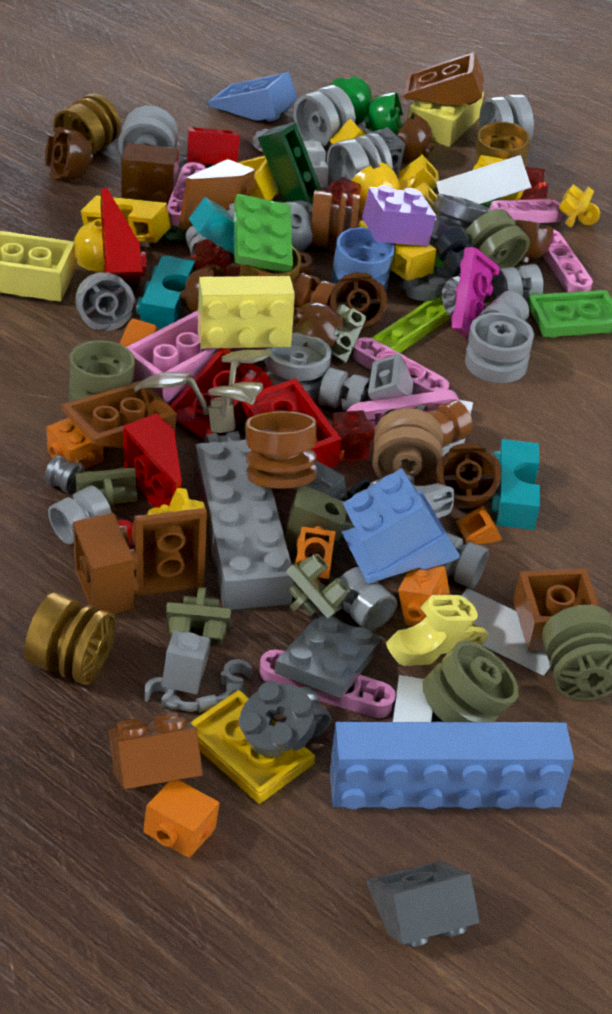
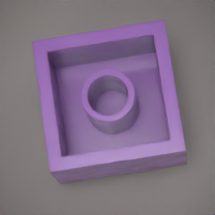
M382 185L379 188L369 187L362 218L376 242L428 246L436 215L420 191L413 188H406L405 191L395 190L392 187Z

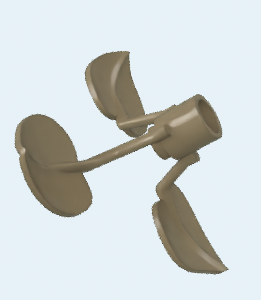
M239 350L224 355L222 362H231L229 386H218L209 389V395L222 396L211 399V405L209 406L204 400L195 380L190 378V373L163 372L152 375L135 387V393L142 388H168L182 384L192 387L202 407L203 415H209L211 432L223 433L236 429L233 399L253 405L257 395L263 390V383H235L237 367L242 363H254L268 359L273 352L271 350Z

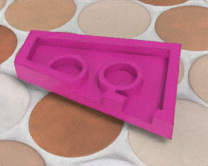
M468 247L464 250V256L460 263L459 285L456 288L455 310L451 318L452 329L465 338L469 337L473 320L485 309L484 299L486 296H491L494 288L490 283L493 276L499 275L501 269L475 247Z

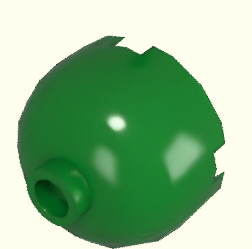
M351 76V79L337 78L330 85L341 88L348 95L354 107L355 124L359 125L364 121V116L369 114V105L373 100L371 88L364 80L355 76Z
M386 93L372 100L369 105V114L364 116L367 129L371 128V131L374 132L389 128L397 136L404 124L401 123L403 111L398 93Z

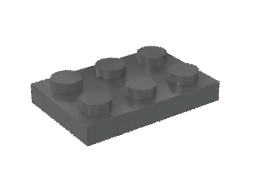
M318 614L276 660L274 673L342 698L379 652L383 637L373 634L366 628L354 627L340 622L333 616L327 619L326 616Z

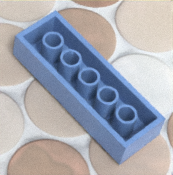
M336 722L330 764L332 807H346L348 809H358L361 807H385L387 809L399 807H423L426 809L437 807H462L464 809L475 807H500L503 809L513 807H538L541 809L561 807L574 762L567 724L544 722Z

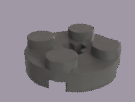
M445 266L434 268L432 274L421 278L418 277L407 281L401 277L400 290L401 292L406 290V296L412 299L423 301L437 300V295L442 294L445 283L452 276Z
M269 681L263 683L258 688V691L246 701L240 714L239 726L249 746L255 752L268 757L282 756L281 752L292 748L295 752L308 743L316 729V716L311 699L302 689L290 684H277L276 682ZM278 714H283L286 721L284 723L277 722L275 726H272L271 719Z

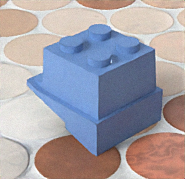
M402 468L393 474L385 476L381 481L355 494L351 499L343 503L355 528L341 532L368 584L419 567L421 570L433 568L460 557L421 489L417 491Z

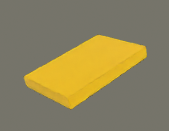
M237 690L190 723L197 728L199 750L252 799L261 804L314 765L315 755L305 746L295 752L293 748L281 752L282 756L268 757L255 752L249 746L239 726L242 708L249 698L240 690ZM271 719V725L275 726L277 722L274 719Z

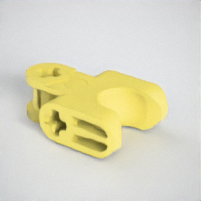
M432 595L420 607L427 617L413 627L398 630L386 642V646L400 665H430L441 654L448 653L458 642L471 641L482 645L489 635L485 628L477 627L474 621L477 619L478 613L473 604L460 595Z

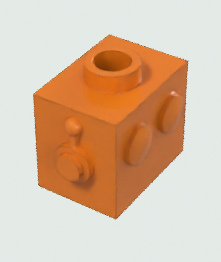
M69 417L46 426L47 447L51 458L61 455L67 458L69 463L77 462L82 464L84 469L104 461L103 446L93 444Z
M315 526L314 528L301 527V533L296 544L298 553L294 563L301 560L304 561L316 553L321 555L328 568L317 578L322 584L329 585L336 531L324 530L325 528Z
M436 566L426 570H421L419 567L407 572L398 589L405 625L415 626L427 617L420 607L432 595H450L446 568L444 566Z
M180 780L169 781L146 805L143 832L156 839L163 846L170 847L190 859L216 829L220 802Z

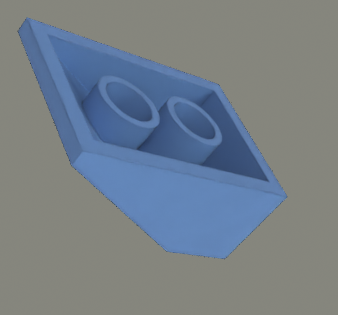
M285 72L230 84L210 99L208 104L211 107L252 120L266 119L267 122L280 118V113L291 108L290 105L298 98L290 74Z

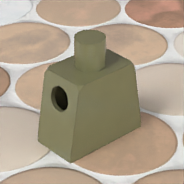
M305 485L297 487L283 531L288 552L298 553L296 544L301 533V527L314 528L315 526L324 527V530L336 531L335 553L338 542H346L341 531L355 528L352 523L345 522L347 511L343 505L344 501Z

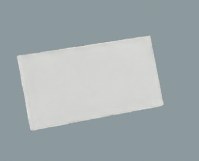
M521 155L436 182L439 194L462 197L478 204L531 188Z
M467 588L461 596L473 604L478 613V617L474 621L477 627L485 628L489 635L482 646L544 676L550 668L546 651H528L517 612Z

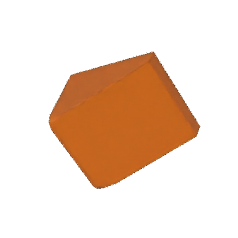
M132 318L119 344L128 347L157 332V326Z
M484 506L455 521L467 544L473 542L479 545L503 539Z

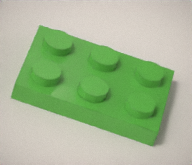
M236 195L234 200L235 263L284 273L291 271L293 267L291 205L252 196Z
M607 290L528 295L527 303L529 310L543 337L554 338L558 336L612 333V298Z

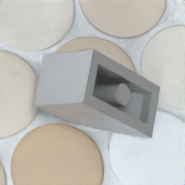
M401 354L372 363L368 395L372 400L412 395L414 382Z
M173 631L166 652L161 687L197 694L210 652V638L198 636L191 632Z

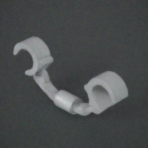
M235 659L229 661L221 672V684L226 685V692L217 697L213 694L196 698V702L181 701L176 696L177 690L161 687L162 677L150 679L145 685V702L149 701L153 692L163 691L165 694L162 696V709L168 707L187 712H205L237 690H243L244 679L231 674L241 673L251 678L252 667L245 660Z

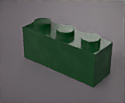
M296 122L273 127L260 135L258 140L283 202L305 201L313 204L314 191H322Z

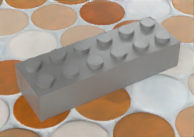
M246 440L195 444V477L200 501L204 502L207 512L206 529L223 608L231 610L292 604V594L288 589L294 583V580L286 572L292 565L272 488L255 485L247 478V467L249 465L246 461V456L251 449L246 445Z

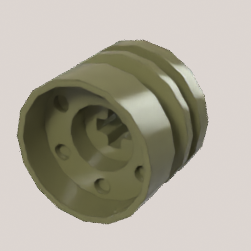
M102 340L84 342L76 346L70 353L69 402L132 384L135 365L132 352L121 344Z
M577 605L564 609L552 616L544 625L541 638L557 691L565 697L575 700H593L612 693V615L604 608L598 606Z

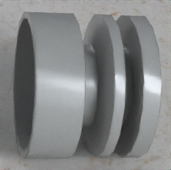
M375 133L336 142L328 150V172L333 185L341 194L347 193V191L350 192V181L357 173L368 166H372L375 169L380 167L378 163H386L393 169L389 148L383 138Z

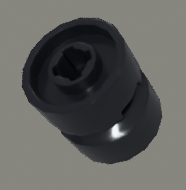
M459 226L448 229L433 243V247L436 248V254L441 261L445 262L444 265L452 277H460V263L463 259L465 248L475 247L470 244V238L464 229Z

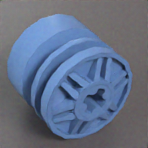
M351 228L342 232L337 238L331 282L337 284L343 276L354 272L367 273L377 280L378 283L380 282L386 291L394 255L393 243L376 242L368 228Z

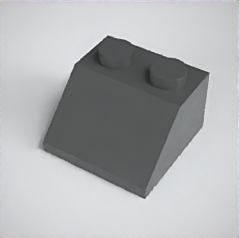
M441 860L366 880L388 935L404 944V946L415 947L426 944L429 941L428 937L441 933L444 936L459 935L467 931L466 926L480 923L471 874Z

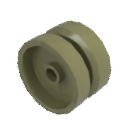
M494 209L483 214L465 231L471 240L470 244L474 245L500 268L514 267L524 257L530 245L529 237L520 227L516 226L515 220L504 209Z
M471 641L458 642L442 659V663H438L423 680V693L427 703L443 722H495L498 715L503 714L519 696L516 680L504 662L490 650Z

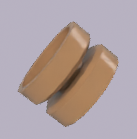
M403 408L391 411L383 416L375 426L372 466L376 476L381 479L402 468L406 475L414 477V486H427L436 480L438 462L441 457L443 458V431L440 423L431 414L420 409Z

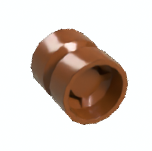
M301 273L293 285L295 293L294 308H299L310 302H320L330 306L331 291L336 284L327 280H323L320 283L318 277Z
M453 400L438 406L436 410L426 411V413L431 414L440 423L443 431L442 448L450 443L467 438L472 433L473 423L471 415L466 406L460 401Z

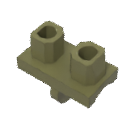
M342 304L338 307L337 312L343 317L342 329L337 326L334 334L338 338L330 349L332 351L331 356L339 363L344 364L349 358L366 317L356 309H350Z
M135 468L76 473L77 492L92 485L102 492L110 507L117 503L137 501Z
M317 553L304 561L301 560L294 563L286 570L287 574L295 581V584L288 589L296 599L290 605V608L295 612L300 607H303L310 616L319 609L328 619L343 607L341 603L350 593V589L339 578H336L327 587L319 581L317 577L328 568V565Z
M203 587L198 588L197 597L184 596L183 604L167 602L166 619L167 626H169L170 640L173 631L185 633L190 632L191 628L204 629L203 637L210 638L211 646L220 647L226 632H230L231 609L218 607L219 599L206 598V588Z

